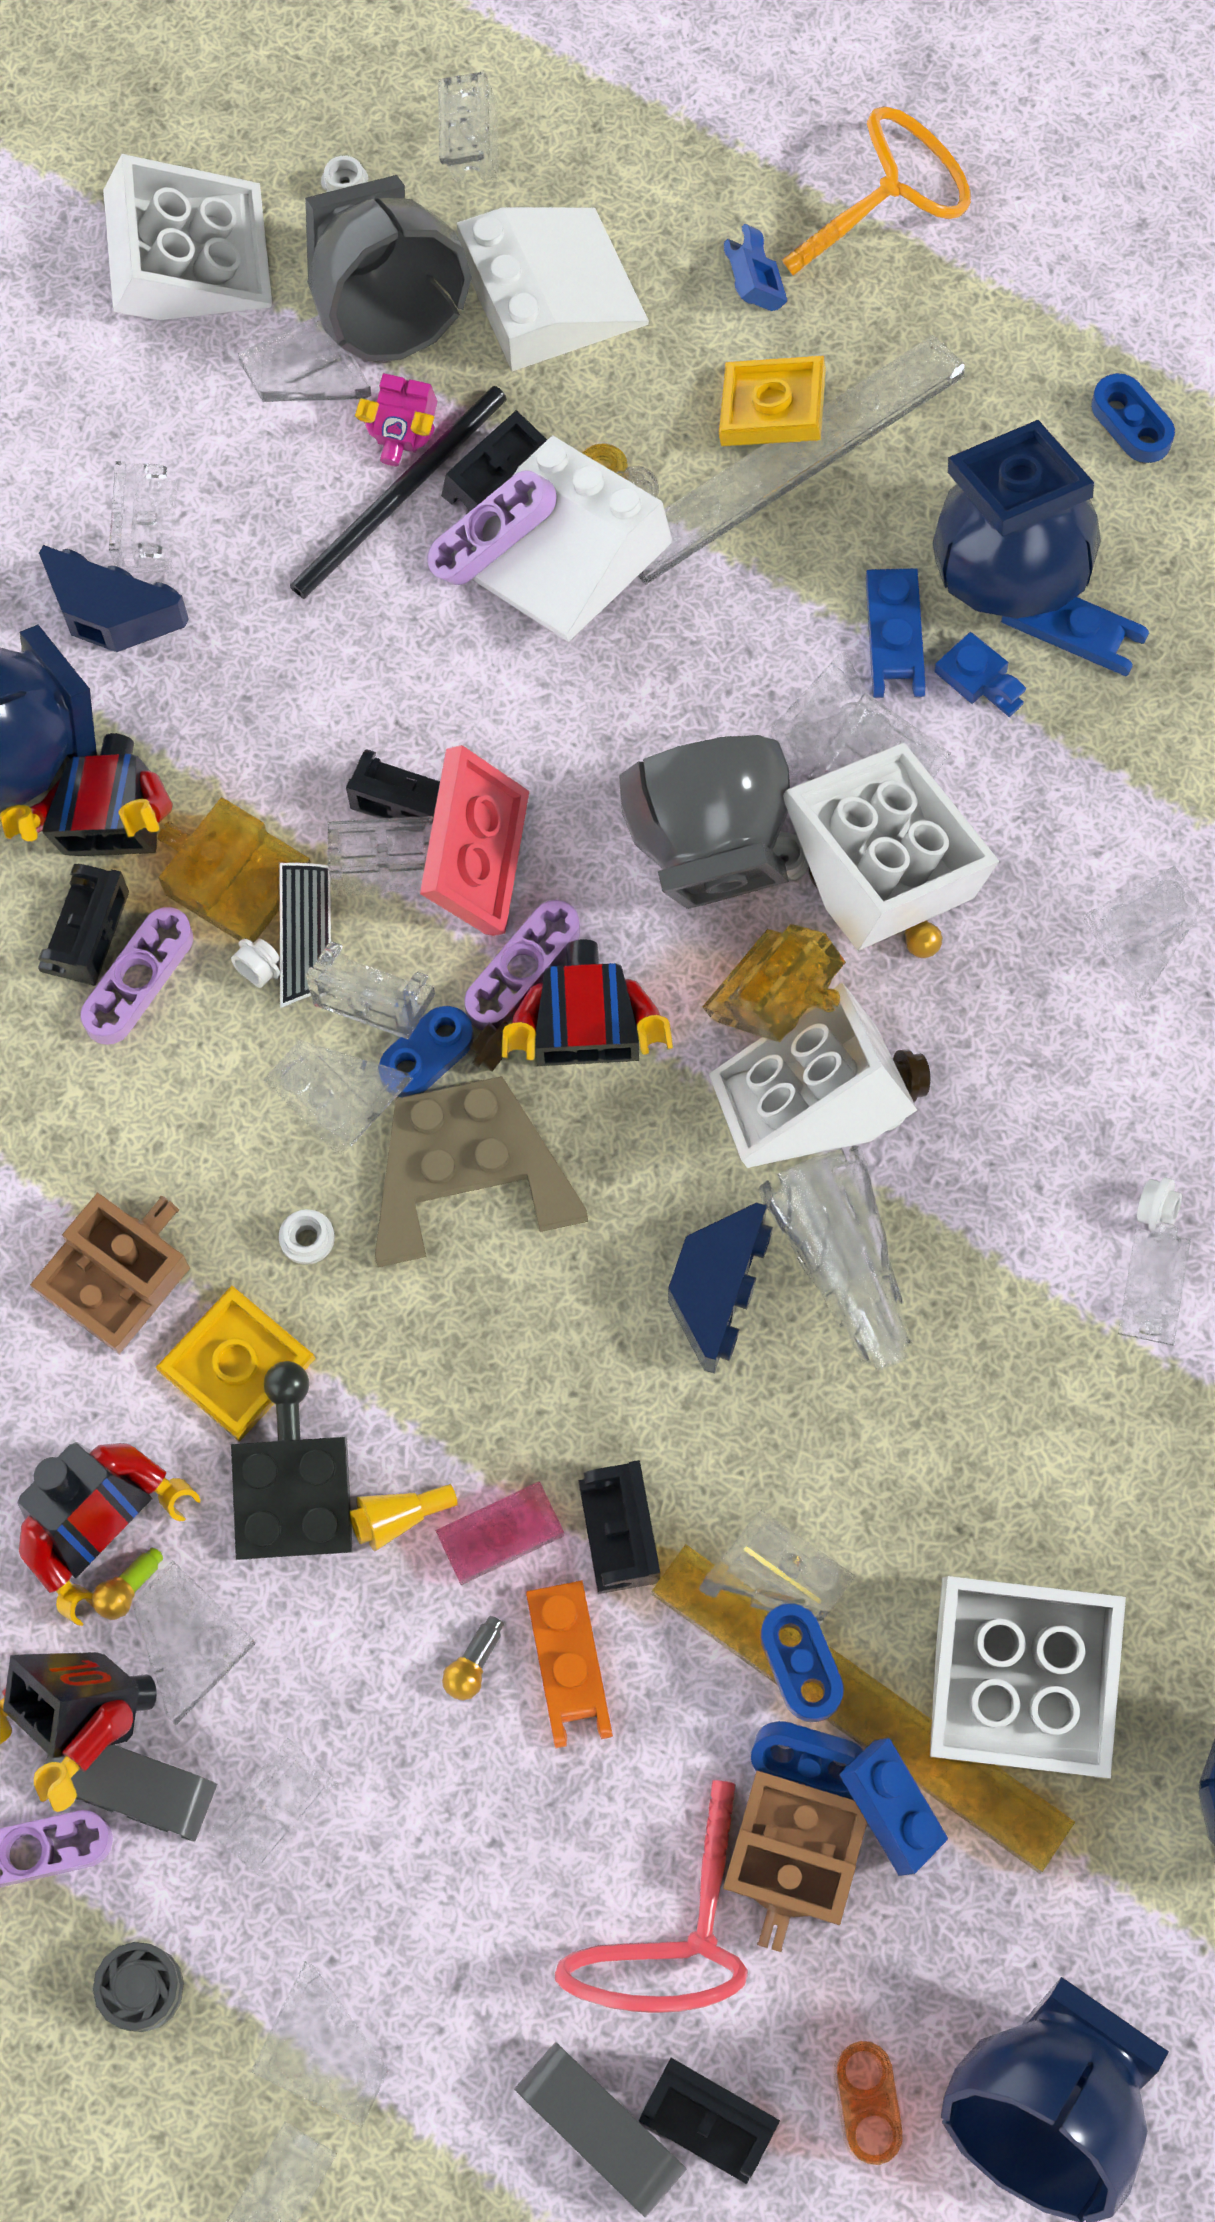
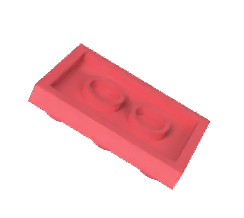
M463 745L448 748L445 752L420 894L482 933L492 936L501 935L506 932L529 790Z

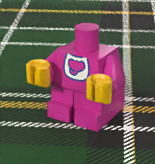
M383 373L377 402L360 398L355 417L364 422L369 435L375 438L378 444L384 445L380 461L397 467L400 464L403 450L416 453L417 449L424 447L435 430L433 424L434 414L438 401L431 384L411 379L408 381L403 377Z

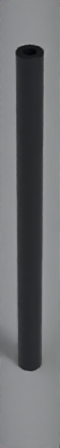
M492 386L290 584L292 591L305 599L506 402L507 398L504 392L497 386Z

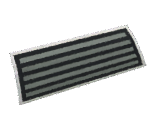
M280 863V1008L317 993L328 991L331 979L330 866Z

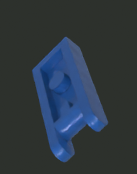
M918 568L867 570L866 594L873 698H884L885 679H913L912 691L914 697H925L926 686Z
M1075 597L1057 611L1018 619L1002 616L1001 620L1003 624L1123 676H1128L1133 667L1129 659L1116 654L1124 637L1136 643L1144 644L1149 635V631L1145 626L1078 597Z

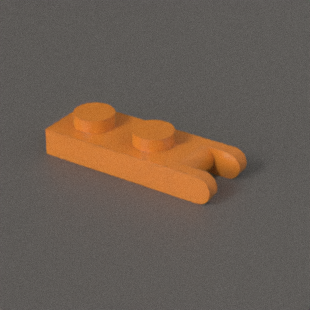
M583 1580L526 1591L555 1749L567 1746V1733L563 1726L565 1722L597 1716V1730L601 1739L613 1737Z

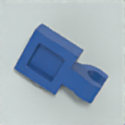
M744 224L742 226L744 234L742 245L730 239L724 241V252L730 259L735 277V289L741 299L749 304H755L769 311L778 310L788 300L777 263L766 258L762 232L757 228Z
M971 631L935 663L934 672L971 704L983 695L1008 717H1011L1024 704V701L1019 697L1026 691V687L1014 676L1006 674L1009 662Z

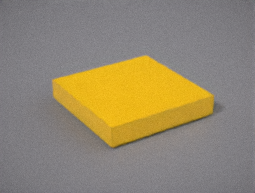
M824 356L725 362L719 424L721 446L821 440L826 373Z
M231 1285L155 1368L240 1442L274 1405L264 1390V1378L268 1370L273 1365L284 1361L297 1363L306 1370L315 1360V1356Z

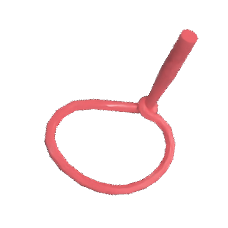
M720 1780L712 1781V1799H710L709 1816L706 1826L707 1835H705L704 1841L705 1853H703L697 1931L690 1933L688 1941L597 1945L572 1952L558 1962L555 1971V1981L563 1990L581 2000L612 2009L663 2013L681 2012L710 2006L731 1997L745 1986L748 1969L739 1957L718 1947V1939L713 1935L715 1912L726 1864V1850L729 1841L728 1832H730V1814H732L735 1783ZM700 1953L704 1957L729 1969L733 1976L729 1981L701 1992L677 1996H641L611 1992L590 1986L575 1979L570 1973L582 1966L597 1962L689 1958Z

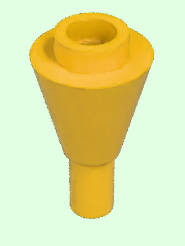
M448 1484L418 1495L416 1493L359 1496L356 1498L357 1509L350 1511L349 1514L352 1528L359 1544L369 1542L370 1547L375 1552L423 1521L425 1516L457 1506L458 1502L452 1485Z

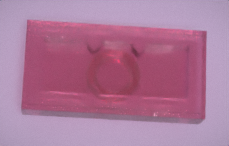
M540 1481L435 1530L460 1585L466 1584L565 1536Z

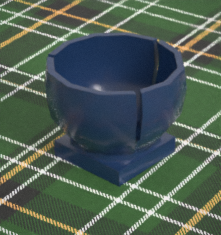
M1035 420L948 457V474L957 484L948 491L932 544L935 562L944 587H948L950 594L975 611L1018 619L1057 611L1085 591L1086 586L1089 584L1101 543L1098 516L1090 500L1093 498L1094 481L1039 420Z
M38 624L19 632L21 652L0 648V813L8 807L24 805L46 791L66 756L69 759L81 756H97L90 688Z
M1061 1977L1025 2018L1022 2025L980 2039L958 2064L943 2098L942 2124L961 2154L1003 2190L1044 2213L1072 2221L1097 2222L1108 2219L1115 2215L1130 2195L1143 2156L1148 2130L1140 2090L1159 2072L1169 2051Z

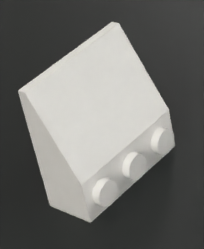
M121 154L103 189L113 312L155 320H166L270 308L272 306L260 183Z
M502 207L457 222L458 238L463 247L471 273V283L511 371L649 325V320L595 208Z
M552 435L514 473L515 475L521 471H532L553 484L556 490V504L552 513L473 577L472 580L567 642H570L673 541L661 500ZM530 488L528 490L529 500L525 505L530 506L532 504L531 494L535 489ZM509 505L507 506L508 511H510L513 508ZM498 515L492 516L486 521L483 527V538L485 541L494 539L499 533L501 521ZM473 546L471 550L476 551L477 548Z
M905 742L790 788L783 795L784 803L826 911L857 951L974 899L999 863L997 857Z
M843 982L709 1073L739 1156L747 1168L871 1142L885 1131L898 1127L906 1117L917 1111L877 1026Z
M952 1576L942 1578L936 1641L930 1757L1111 1778L1126 1597Z

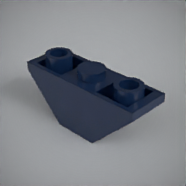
M43 545L39 552L71 636L114 652H119L185 628L189 620L182 595L167 584L155 582L152 585L134 578L129 572L120 567L111 565L106 568L89 562L84 556L70 549L59 551Z
M756 1202L685 1237L668 1287V1303L704 1371L715 1374L719 1359L730 1361L740 1329L732 1327L731 1323L737 1307L746 1310L748 1308L757 1279L748 1275L754 1256L764 1259L773 1232V1227L765 1224L767 1205Z

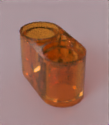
M859 2041L850 2044L840 2052L834 2063V2082L843 2140L847 2151L855 2160L866 2165H881L894 2158L902 2145L903 2131L893 2069L889 2056L880 2046L872 2042ZM865 2053L871 2056L877 2063L879 2077L876 2084L868 2090L854 2087L847 2078L846 2064L853 2054ZM866 2117H876L882 2120L889 2132V2142L886 2148L876 2155L864 2152L856 2140V2129L859 2123Z

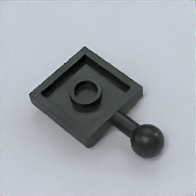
M290 1361L279 1362L268 1370L264 1378L265 1393L276 1404L278 1441L231 1444L236 1560L352 1553L347 1438L334 1437L301 1440L299 1403L308 1393L309 1378L306 1371L297 1363Z

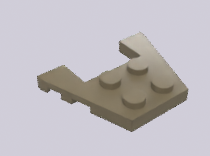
M502 1076L397 1098L395 1100L375 1249V1259L378 1267L426 1257L416 1203L526 1179L529 1182L540 1232L588 1222L587 1210Z

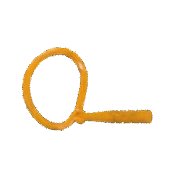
M886 106L873 109L867 120V128L886 176L880 179V187L870 195L835 217L830 223L821 228L818 233H815L814 236H811L806 242L782 259L790 273L794 276L804 266L823 253L824 250L846 235L871 210L890 195L893 197L901 195L920 209L936 217L953 219L962 216L971 203V190L962 169L948 149L926 127L903 111ZM880 120H891L906 128L942 161L959 190V202L957 205L945 206L938 204L910 186L898 181V167L884 137Z

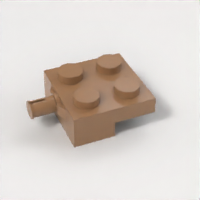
M97 1192L62 1234L66 1242L32 1281L30 1286L37 1294L120 1355L190 1269L184 1255L159 1236V1233L173 1216L179 1212V1209L171 1201L168 1202L167 1198L160 1196L159 1200L145 1217L139 1220L129 1216Z
M756 1771L723 1889L751 1897L768 1909L757 1945L768 1948L773 1926L777 1925L771 1950L782 1952L791 1917L811 1916L837 1925L841 1924L867 1826V1821L854 1800Z

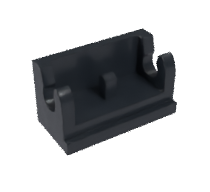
M515 410L446 473L441 496L451 505L459 499L468 510L466 514H468L514 475L517 468L541 447L547 439L525 417Z
M365 749L352 778L349 779L346 785L350 809L431 835L440 781L383 763L379 758L375 757L376 752Z
M74 864L70 873L72 875L71 887L47 949L41 950L38 958L40 960L38 969L42 973L95 986L127 901L129 890L120 871L113 869L108 871L89 865Z
M640 1460L583 1473L584 1479L578 1480L598 1594L659 1584L661 1573Z
M671 2057L641 2114L639 2122L747 2184L756 2170L780 2120Z

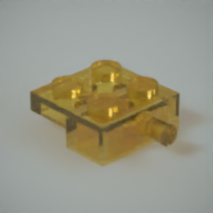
M223 797L218 800L192 835L180 829L171 821L165 823L166 830L161 828L158 834L160 842L178 851L158 877L164 894L239 942L242 939H248L254 943L280 910V863H311L309 857L266 831L264 822Z
M790 924L783 933L767 929L702 1008L710 1018L718 1023L780 1043L796 1027L799 1019L808 1008L815 1007L825 1012L835 1011L832 1005L839 1006L840 994L837 990L829 989L828 987L846 961L823 932Z

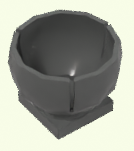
M398 175L305 198L307 283L324 331L341 348L366 362L402 360L436 343L460 316L457 308L464 309L472 279L463 247L456 232L438 216L413 199H405V185ZM435 280L449 293V295L451 296L452 300H451V299L449 298V296L442 290V288L435 282Z
M760 735L718 737L690 743L643 759V762L638 761L619 775L622 815L636 847L663 869L658 871L662 892L686 909L704 906L789 882L785 862L773 852L788 814L783 795L786 790L790 789L789 767L780 743L777 740Z

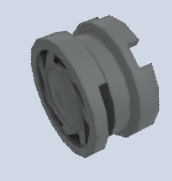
M132 1942L118 1946L104 1957L95 1972L93 1994L96 2007L106 2021L120 2029L144 2033L160 2028L174 2017L182 2003L184 1980L181 1968L170 1954L152 1944Z

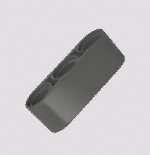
M116 1745L107 1746L85 1772L79 1769L71 1778L76 1789L77 1800L110 1812L122 1813L127 1815L126 1818L164 1832H174L181 1835V1838L193 1842L197 1839L218 1785L199 1775ZM48 1755L44 1764L51 1762L61 1763L65 1756L52 1758Z
M557 2042L549 2048L514 2088L547 2123L645 2218L687 2170Z

